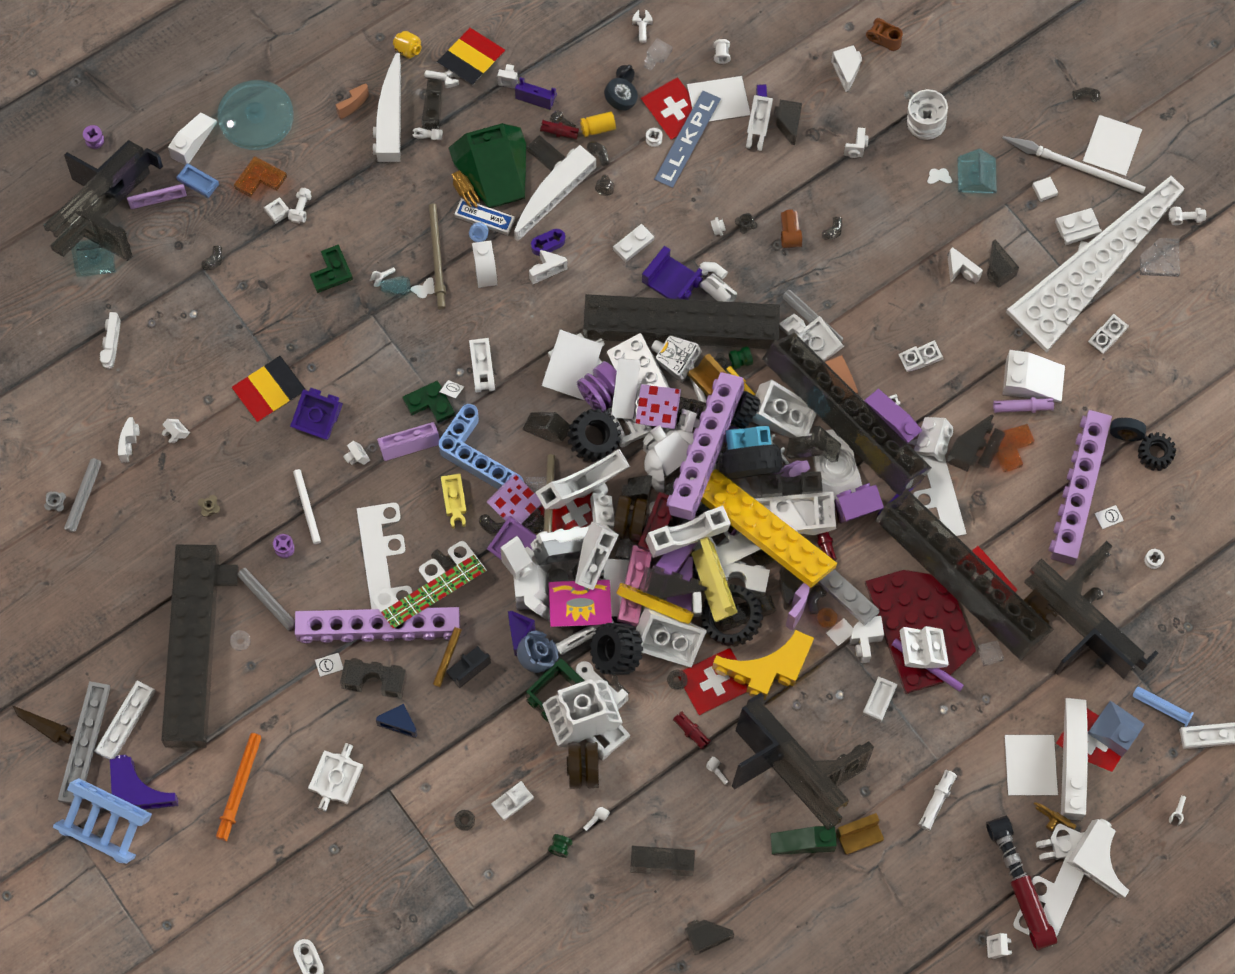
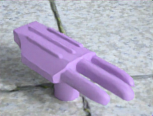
M796 460L785 465L780 470V473H784L769 479L768 483L786 477L773 484V486H778L804 476L810 469L808 461ZM779 473L770 474L769 477H772V476L777 475V474H779Z

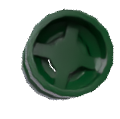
M748 346L742 347L739 351L732 350L728 352L729 360L734 370L741 368L743 365H753L752 354Z

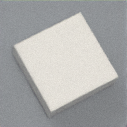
M1051 177L1032 184L1039 201L1058 195Z
M280 197L264 207L265 212L275 224L287 217L289 213V208Z

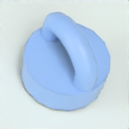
M474 223L470 227L469 236L474 242H483L488 237L489 229L483 223Z

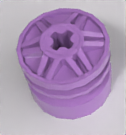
M605 361L593 369V375L587 373L584 378L577 381V387L585 401L593 410L601 409V412L606 411V408L612 406L617 374L615 368Z

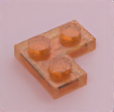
M254 156L235 182L234 189L251 197L260 183H263L277 191L287 178V173Z
M1028 424L990 435L991 443L1003 472L1023 466L1017 449L1034 443Z

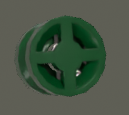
M553 834V843L549 846L548 852L562 858H567L569 854L567 850L573 841L563 835Z

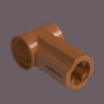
M790 209L781 212L782 248L802 247V232L799 230L797 211Z

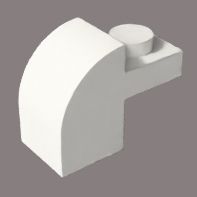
M492 242L472 243L478 288L497 285Z
M875 616L865 626L858 621L852 630L850 645L858 644L855 646L856 656L860 657L861 663H868L870 661L869 643L881 642L883 640L884 631L881 616Z

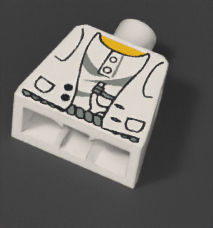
M669 336L665 343L655 340L651 347L652 351L658 353L656 356L658 364L682 383L688 371L693 367L701 354L698 344L674 336Z

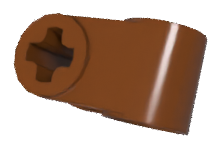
M876 18L871 30L866 32V37L871 42L877 43L891 51L898 50L902 44V30L883 19Z

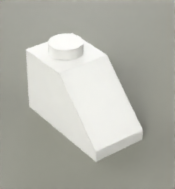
M854 45L834 51L831 62L845 92L850 90L862 62L861 54L859 51H856Z
M518 536L500 547L502 562L516 580L520 577L524 578L531 573V569H533L532 560Z

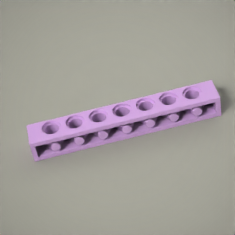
M720 372L718 379L714 380L713 393L707 398V408L705 412L701 413L700 426L694 431L692 445L688 446L687 459L682 462L680 467V477L675 479L674 492L667 499L670 515L691 521L694 520L725 440L726 430L730 427L744 391L742 377Z
M1089 410L1086 416H1082L1080 427L1083 428L1082 433H1078L1075 442L1078 445V449L1073 452L1071 462L1074 463L1073 469L1069 468L1066 479L1070 480L1069 486H1065L1062 494L1065 502L1060 504L1058 515L1061 516L1060 522H1056L1053 531L1056 534V538L1051 540L1049 551L1052 552L1050 558L1052 560L1074 565L1078 558L1112 419L1110 415ZM1089 431L1095 432L1097 436L1090 435ZM1084 449H1090L1092 453H1086ZM1080 466L1086 467L1088 471L1081 470ZM1075 484H1081L1084 489L1077 488ZM1071 502H1077L1079 507H1074ZM1066 520H1073L1075 525L1068 524ZM1062 538H1068L1071 543H1065Z
M459 607L426 608L403 622V627L399 629H393L379 609L295 611V636L297 641L301 643H311L313 640H321L324 643H330L333 640L352 642L353 639H361L365 642H371L374 639L393 641L394 638H402L406 641H411L415 638L434 640L435 637H443L450 640L454 627L460 628ZM438 621L444 623V625L440 628L434 626V624ZM416 622L424 623L421 628H415L414 624ZM360 623L363 626L361 629L355 630L352 628L353 625ZM376 623L383 624L380 629H374L373 625ZM316 624L322 626L318 631L312 630V627ZM335 624L342 625L339 630H333L332 627Z

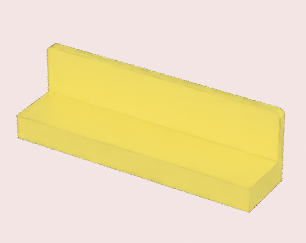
M708 537L700 539L702 548L693 551L691 554L714 621L718 622L738 612L715 546Z

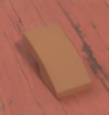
M366 83L350 90L349 99L335 104L340 120L356 111L369 97Z
M842 355L824 362V367L832 380V387L840 401L858 394L853 377Z

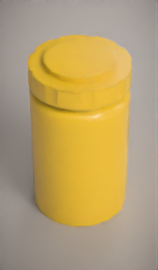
M612 111L580 119L581 131L584 137L616 130Z

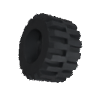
M589 409L581 413L570 424L568 428L570 431L567 432V437H570L568 445L572 444L571 451H576L578 458L583 456L584 461L590 459L591 462L600 461L618 447L617 444L621 440L618 436L621 434V430H617V427L620 425L618 422L615 423L613 421L615 419L613 415L608 416L609 412H601V409L594 411ZM586 426H594L601 431L603 436L602 445L592 444L585 435Z
M606 623L600 625V628L595 630L596 634H593V641L590 643V656H592V663L595 664V668L603 674L628 675L630 672L633 673L635 667L639 666V660H642L643 656L641 655L643 651L641 643L643 641L639 637V631H636V628L630 626V624Z

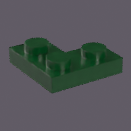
M339 244L321 251L326 268L310 274L317 293L353 280Z
M438 380L402 397L411 416L427 408L431 410L437 423L455 416V412L446 395L440 392L442 387Z

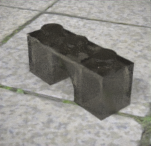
M821 471L801 472L800 475L794 477H782L781 474L761 475L759 480L761 498L822 493L823 491Z
M356 658L345 660L340 680L342 689L362 692L364 683L368 679L376 678L382 682V696L402 699L407 678L406 670L398 665L387 667L379 662L363 663L362 660Z
M632 846L630 872L651 873L652 871L662 870L669 871L672 875L693 876L695 850Z

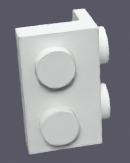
M925 417L914 453L922 456H934L938 461H943L948 450L950 437L953 435V426L946 418Z

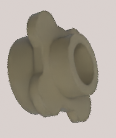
M215 495L198 500V505L202 509V516L207 517L219 513L220 506L217 505V497Z

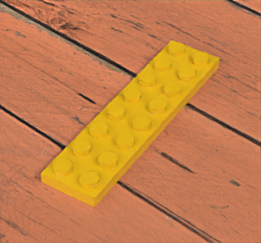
M717 469L712 471L701 502L711 510L723 506L732 527L811 588L836 568L837 562Z

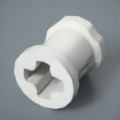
M718 39L714 42L716 50L714 61L718 64H725L731 60L728 50L730 42L726 39Z

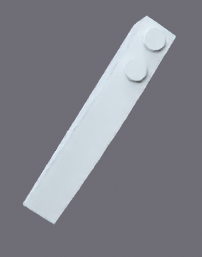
M400 53L395 54L388 69L378 103L376 127H373V138H376V143H373V155H377L378 162H400Z
M581 145L576 149L570 150L563 161L557 162L552 172L540 184L529 200L514 230L517 242L596 169V158Z
M1065 698L1061 815L1070 820L1082 821L1086 815L1087 704L1086 700Z

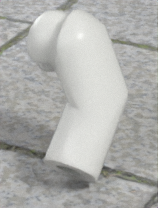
M703 262L699 267L702 269L703 276L707 275L709 271L724 279L728 273L715 262Z

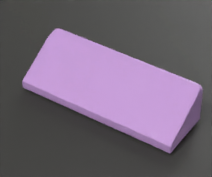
M179 184L129 196L127 200L130 209H135L185 197L187 194L184 184Z
M431 422L381 437L377 440L383 459L387 461L439 445L440 438L435 423Z

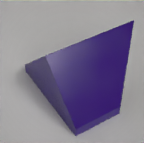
M508 611L514 656H517V647L521 639L527 636L529 632L535 631V620L514 611Z

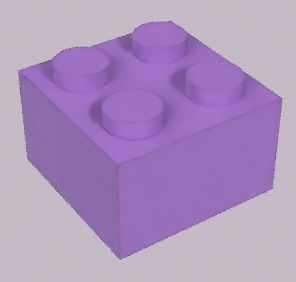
M870 483L856 488V492L852 493L850 489L836 495L837 499L834 500L840 524L884 508L876 485L870 486Z

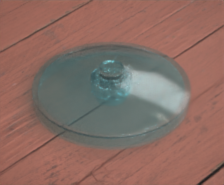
M250 80L231 88L222 98L217 114L223 135L234 145L249 150L265 149L279 143L290 131L294 120L292 102L287 93L276 84L263 80Z

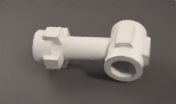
M300 188V191L296 194V197L299 198L296 209H290L288 213V219L298 224L306 221L307 213L303 209L307 200H311L312 197L309 189Z
M1172 207L1168 214L1172 225H1181L1183 220L1195 219L1197 223L1206 220V210H1201V208H1196L1195 212H1182L1181 207Z

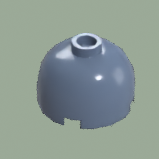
M540 631L529 632L527 636L521 639L517 647V658L520 664L526 670L533 673L545 672L555 664L559 657L558 649L553 640L549 641L545 638L546 634Z

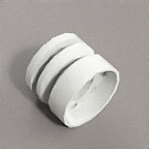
M926 89L915 93L911 97L908 104L907 126L912 135L919 139L929 140L942 134L946 127L948 111L947 101L944 96L935 90Z

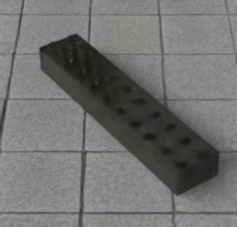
M585 294L583 337L589 340H599L601 338L605 341H626L641 333L646 343H654L655 340L665 343L669 336H674L696 343L699 346L735 348L748 346L754 349L777 350L780 305Z
M792 333L772 343L762 360L894 492L901 495L921 483L932 467L796 333Z
M909 490L885 505L875 521L907 550L1020 661L1039 647L1054 630Z
M176 544L161 738L165 747L207 748L219 568V550L217 545Z

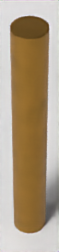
M454 627L433 682L435 686L441 687L462 631L458 627Z

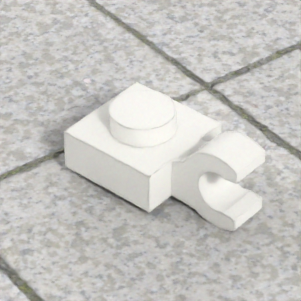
M796 314L779 323L781 330L791 337L796 334L801 342L809 339V336L804 332L806 331L804 321Z

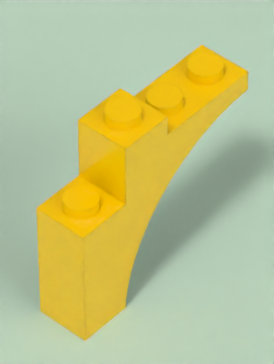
M795 630L785 645L768 656L748 661L730 660L716 656L712 669L721 676L728 675L733 677L740 684H749L747 692L750 693L751 697L762 692L764 700H766L774 679H777L784 686L791 685L794 687L814 638Z

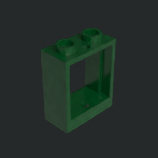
M562 658L526 691L527 703L534 709L537 707L542 712L541 716L548 723L543 703L536 695L558 673L571 685L585 681Z

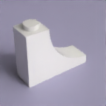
M1104 819L1092 820L1067 863L1116 897L1124 898L1128 894L1129 889L1117 878L1110 859V846L1116 831Z

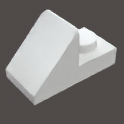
M951 248L948 256L950 282L959 273H962L965 279L976 284L981 278L983 270L956 249Z
M540 250V259L543 264H536L529 270V279L532 284H535L567 270V259Z

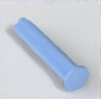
M1139 686L1133 693L1134 698L1184 723L1185 727H1187L1194 712L1189 713Z

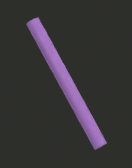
M895 639L892 646L903 653L901 641ZM926 668L960 692L964 687L962 683L940 668Z

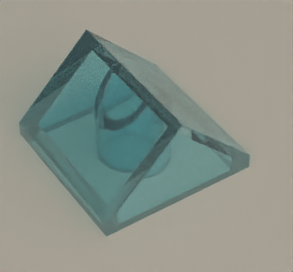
M979 148L957 158L958 192H997L995 157Z
M112 236L73 241L71 251L77 277L116 272Z

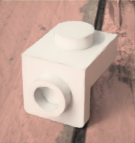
M865 128L857 129L856 144H845L844 156L851 158L863 157L864 147L868 146V136L865 135Z

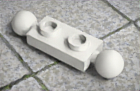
M603 483L592 491L593 494L590 498L593 522L613 531L615 518L612 496L606 495L608 487Z

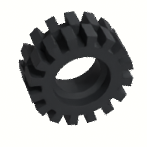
M743 391L731 424L740 429L748 427L749 422H752V418L756 416L760 399L747 391Z
M1156 432L1155 435L1150 433L1149 436H1145L1138 448V459L1141 458L1140 463H1146L1145 468L1147 469L1151 466L1152 471L1155 468L1158 471H1161L1162 468L1166 469L1176 455L1175 443L1170 442L1172 438L1168 437L1166 439V434L1164 433L1162 436H1159V432ZM1154 445L1161 447L1164 451V456L1160 458L1152 456L1150 447Z

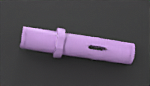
M1035 397L1026 400H994L993 409L994 413L1019 411L1036 413V411L1054 410L1053 398L1036 399Z

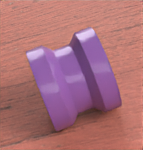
M90 125L84 129L83 137L86 145L91 149L100 148L104 143L101 129L95 125Z
M280 534L275 537L273 547L276 555L280 558L290 557L295 550L292 538L286 534Z

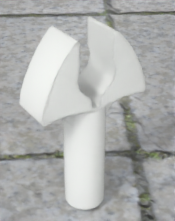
M639 10L632 19V25L637 24L639 26L640 43H646V26L653 23L652 17L647 10H645L643 21L639 18Z
M426 70L424 73L425 78L443 80L445 88L459 85V80L450 78L460 77L450 70L445 73Z

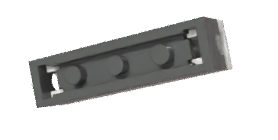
M590 525L583 528L576 526L570 530L558 529L551 533L544 531L537 534L536 539L530 545L532 550H534L533 552L538 564L545 565L580 559L583 540Z

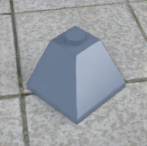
M1109 701L1088 734L1123 757L1145 724L1112 701Z

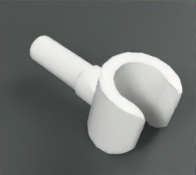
M393 267L382 273L374 271L369 281L375 280L374 286L378 287L383 278L395 272V268Z
M711 757L706 764L707 769L715 773L724 785L727 784L729 781L718 769L721 762L717 758Z
M1181 795L1176 811L1169 817L1170 823L1173 820V816L1179 818L1178 825L1182 823L1184 819L1182 809L1186 800L1185 796Z
M599 807L592 819L583 828L587 831L597 822L598 818L605 821L610 812L603 807Z

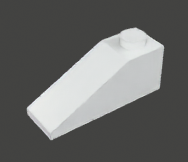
M203 113L198 114L176 134L169 144L168 150L171 158L184 165L189 164L216 125L217 120Z
M591 522L582 544L575 580L576 584L594 590L619 536L617 533L605 526Z

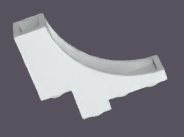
M616 450L577 473L550 482L535 493L545 510L559 509L576 498L587 496L594 489L630 466L621 450Z

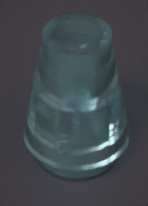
M403 275L382 280L381 290L382 292L405 295V293L410 292V279Z

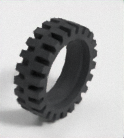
M730 584L729 589L732 597H740L749 604L751 615L746 627L733 635L720 632L715 626L707 599L704 601L705 607H702L703 615H701V620L707 634L712 639L722 645H732L735 647L738 644H746L747 640L751 641L753 639L752 636L754 634H758L757 629L762 626L763 609L760 606L761 603L752 592L740 585Z

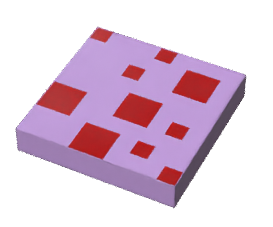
M641 384L636 424L656 427L660 425L663 428L675 429L681 390Z
M516 474L487 501L505 521L511 516L521 524L542 504L538 496Z

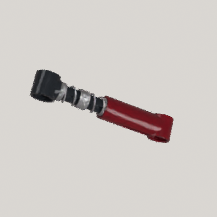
M1008 816L986 822L988 835L993 842L997 843L999 849L1002 850L1003 861L1006 868L1010 870L1009 875L1013 877L1010 884L1028 926L1033 947L1038 951L1057 944L1055 931L1047 920L1030 875H1025L1026 873L1022 869L1023 864H1020L1019 853H1016V847L1012 844V835L1014 833Z

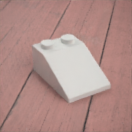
M1009 350L1006 358L1002 395L1030 399L1031 397L1036 399L1053 398V402L1061 403L1065 366L1029 352Z
M773 380L760 384L756 393V397L760 399V405L758 406V411H756V416L752 418V422L759 426H769L773 432L803 443L806 442L807 434L811 430L819 408Z
M647 607L644 608L636 627V631H639V637L643 641L641 643L643 647L642 653L688 667H692L706 634V630L692 623H683Z

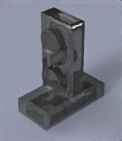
M814 426L810 436L789 438L786 456L789 459L823 455L830 462H838L841 443L821 426Z

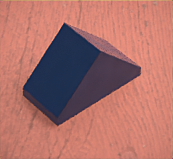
M404 704L376 718V723L379 727L413 738L417 737V730Z

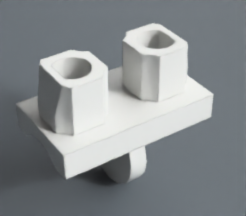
M520 781L491 803V805L503 821H505L532 801L534 796Z

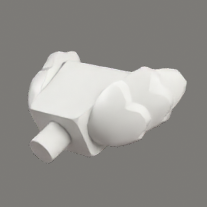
M659 425L650 431L655 441L648 446L649 452L645 456L644 468L648 473L649 483L655 491L663 493L664 476H668L680 467L683 461H686L687 449L694 441V433L684 430L668 431L665 433Z

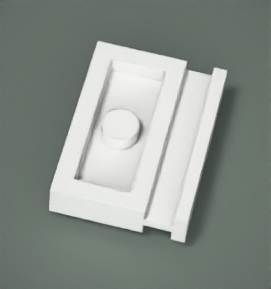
M1092 208L1056 218L1055 221L1061 237L1065 241V245L1098 236L1102 232Z

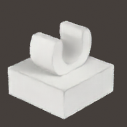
M507 64L505 70L499 69L497 75L499 86L516 87V84H518V74L513 70L514 65Z
M682 409L677 428L691 433L693 427L699 428L700 420L696 418L697 413Z
M166 419L162 424L166 428L163 430L162 435H172L168 441L169 443L177 442L178 438H186L190 433L178 419Z
M352 441L347 445L351 451L343 456L347 463L350 462L353 465L359 462L365 465L370 461L361 444Z
M999 933L987 937L988 958L996 959L1012 954V951H1008V943H1011V939L1007 938V934Z

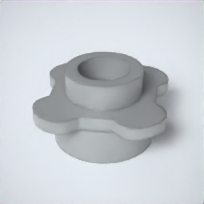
M48 492L46 494V503L44 504L45 509L48 511L51 509L58 512L62 511L66 495L62 492Z

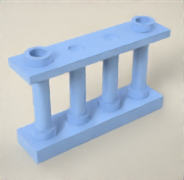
M80 778L70 782L67 790L73 793L74 799L66 819L56 822L53 828L59 830V833L64 836H71L114 857L116 862L127 864L135 859L136 855L128 851L137 827L149 822L152 814ZM82 799L92 802L91 804L93 805L84 829L73 824ZM105 808L110 811L111 816L101 838L91 832L100 809ZM119 817L127 819L130 823L121 847L110 842Z

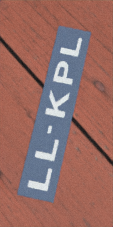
M706 91L701 92L654 180L673 188L721 98Z

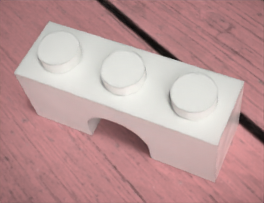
M735 561L722 568L726 581L731 578H739L744 581L746 589L757 598L764 599L770 570L761 565L749 566L741 561Z

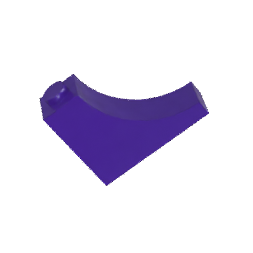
M118 755L115 757L116 759H110L112 795L143 810L179 806L176 793L154 790L138 778L134 761L131 757Z

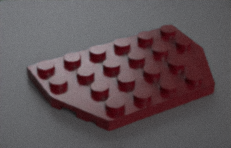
M901 570L865 581L871 602L879 609V613L876 616H881L884 638L905 694L944 683V681L926 668L905 666L903 653L892 646L895 639L901 641L900 630L903 627L922 630L925 626L943 629L949 665L940 669L950 676L976 652L949 577Z

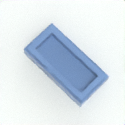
M188 163L176 177L177 181L206 198H209L219 185V181Z

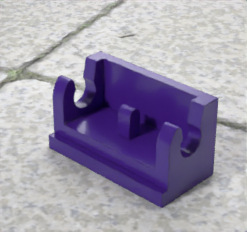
M520 77L519 85L516 84L515 99L551 110L557 96L556 88L552 87L550 91L525 83V79Z

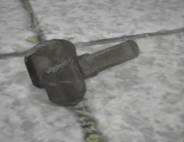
M555 111L551 114V122L559 123L561 121L567 126L576 127L575 124L564 118L561 111Z
M611 675V682L603 678L610 686H614L618 690L623 689L629 695L630 692L618 682L616 675Z

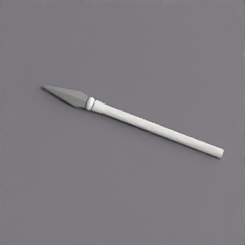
M1002 137L1027 154H1036L1038 157L1041 155L1043 158L1054 160L1142 194L1146 188L1145 186L1051 152L1047 148L1043 149V146H1038L1033 141Z

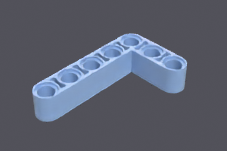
M464 405L439 440L441 456L498 490L514 474L524 482L523 478L517 473L465 444V441L478 424L479 416L475 405ZM467 414L474 415L472 418L465 417V415ZM457 429L463 430V432L460 434H457L454 431ZM448 444L453 446L451 449L443 448L445 445ZM463 454L469 455L467 459L460 458ZM479 464L486 465L483 469L477 468ZM495 474L503 475L500 479H496L493 476Z

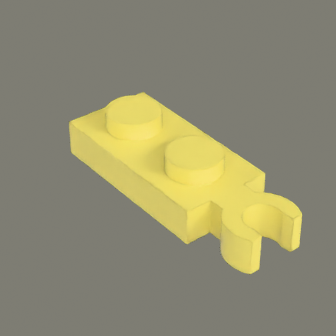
M461 474L442 476L441 482L447 516H452L450 520L452 529L455 528V521L460 520L462 526L465 527L466 520L461 514H465L467 511Z

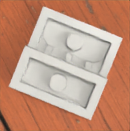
M925 626L922 630L903 627L900 630L905 666L914 668H942L949 665L943 629Z

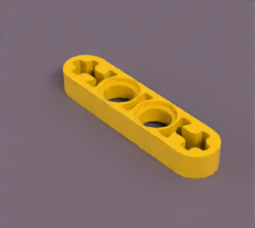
M620 583L616 592L623 598L683 623L690 624L694 615L693 612L624 583Z

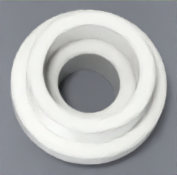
M716 217L715 220L711 221L715 236L719 234L722 236L723 231L726 230L723 219L719 220Z

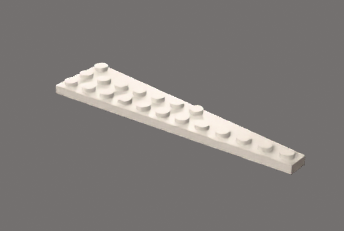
M1172 176L1167 178L1009 307L1006 313L1047 353L1182 194L1184 187Z

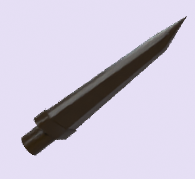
M13 706L20 719L51 739L52 742L57 743L60 739L67 743L72 741L73 736L66 733L67 726Z

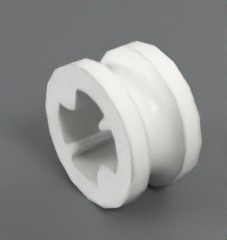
M650 128L646 132V143L651 147L659 146L662 143V131L658 128ZM651 135L657 136V139L651 138Z
M1151 549L1144 558L1146 566L1151 569L1159 568L1164 561V554L1158 549ZM1152 555H1155L1156 558L1159 559L1156 563L1152 562L1153 559L1150 560Z

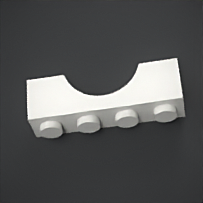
M720 506L704 512L699 517L685 524L674 527L665 526L648 532L645 540L652 557L655 558L696 543L705 537L709 538L726 532L731 523L724 507Z

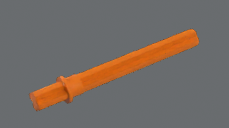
M251 733L223 816L219 818L221 822L216 834V838L219 840L227 841L232 825L236 823L234 819L261 741V735Z

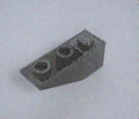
M991 414L959 436L948 455L946 463L966 472L969 471L970 466L975 467L979 458L976 454L978 450H983L987 442L984 437L986 433H991L995 425L992 423L994 415Z
M653 565V568H645L638 589L659 598H667L706 591L707 587L702 586V581L690 578V581L683 579L684 575L672 571L670 575L664 573V568Z

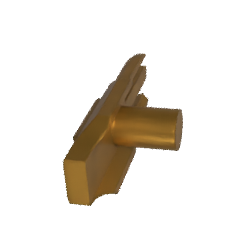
M460 170L453 173V186L459 196H462L466 204L471 207L466 198L468 197L473 206L477 208L478 206L470 192L477 203H480L469 179Z
M1037 802L1033 803L1036 806L1035 809L1049 818L1050 821L1046 825L1048 830L1053 831L1058 824H1063L1073 830L1076 828L1075 824L1060 813L1052 811Z

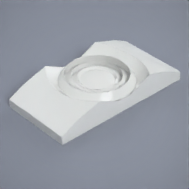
M846 427L807 434L821 493L834 492L835 500L837 499L836 495L850 489L852 493L856 492L855 489L862 486Z
M834 492L755 498L772 513H774L771 508L773 501L791 500L807 525L792 527L799 534L817 535L836 529ZM781 501L776 505V508L779 512H786L789 509V504Z

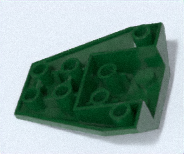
M503 123L466 133L448 147L454 166L469 179L474 187V191L488 208L525 199L526 141L521 127Z

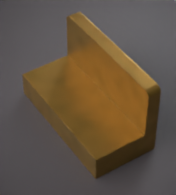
M707 354L697 367L688 371L687 375L709 396L713 393V383L715 379H718L720 372L728 373L710 354Z
M877 813L838 827L836 834L846 855L884 840L878 826L880 820Z

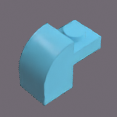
M759 426L726 430L728 450L772 445L770 427Z

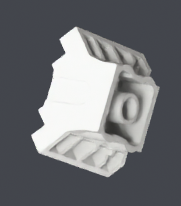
M526 547L525 549L532 560L533 569L524 578L520 577L517 580L514 578L516 609L533 610L550 622L549 582H552L554 577L547 573V571L553 565H539L533 550Z
M592 679L558 690V695L550 697L542 704L559 747L566 748L568 743H580L582 740L594 735H602L608 729L616 730L623 723L608 682L603 680L593 682Z

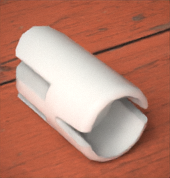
M714 273L700 283V287L724 307H728L727 302L732 304L737 297V292Z

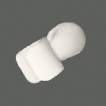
M413 129L414 134L412 135L414 138L442 140V130Z

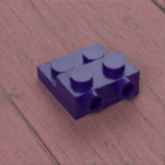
M311 387L309 391L303 389L290 427L328 440L334 422H337L343 403L339 402V397L328 394V397L320 395V390Z

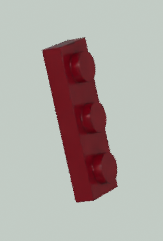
M661 492L658 493L638 548L650 552L645 540L648 532L669 525L672 517L667 506L669 495Z

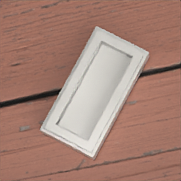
M694 592L692 594L693 617L701 616L702 613L701 592Z
M878 676L863 715L882 722L897 684Z

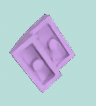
M805 583L795 592L792 602L793 608L788 613L786 627L791 631L800 620L806 605L810 587Z

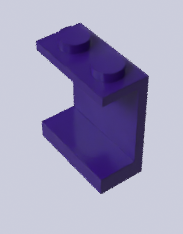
M664 246L642 273V283L680 307L683 301L687 302L694 287L698 288L703 280L702 269L699 268L696 273L670 257L671 249Z

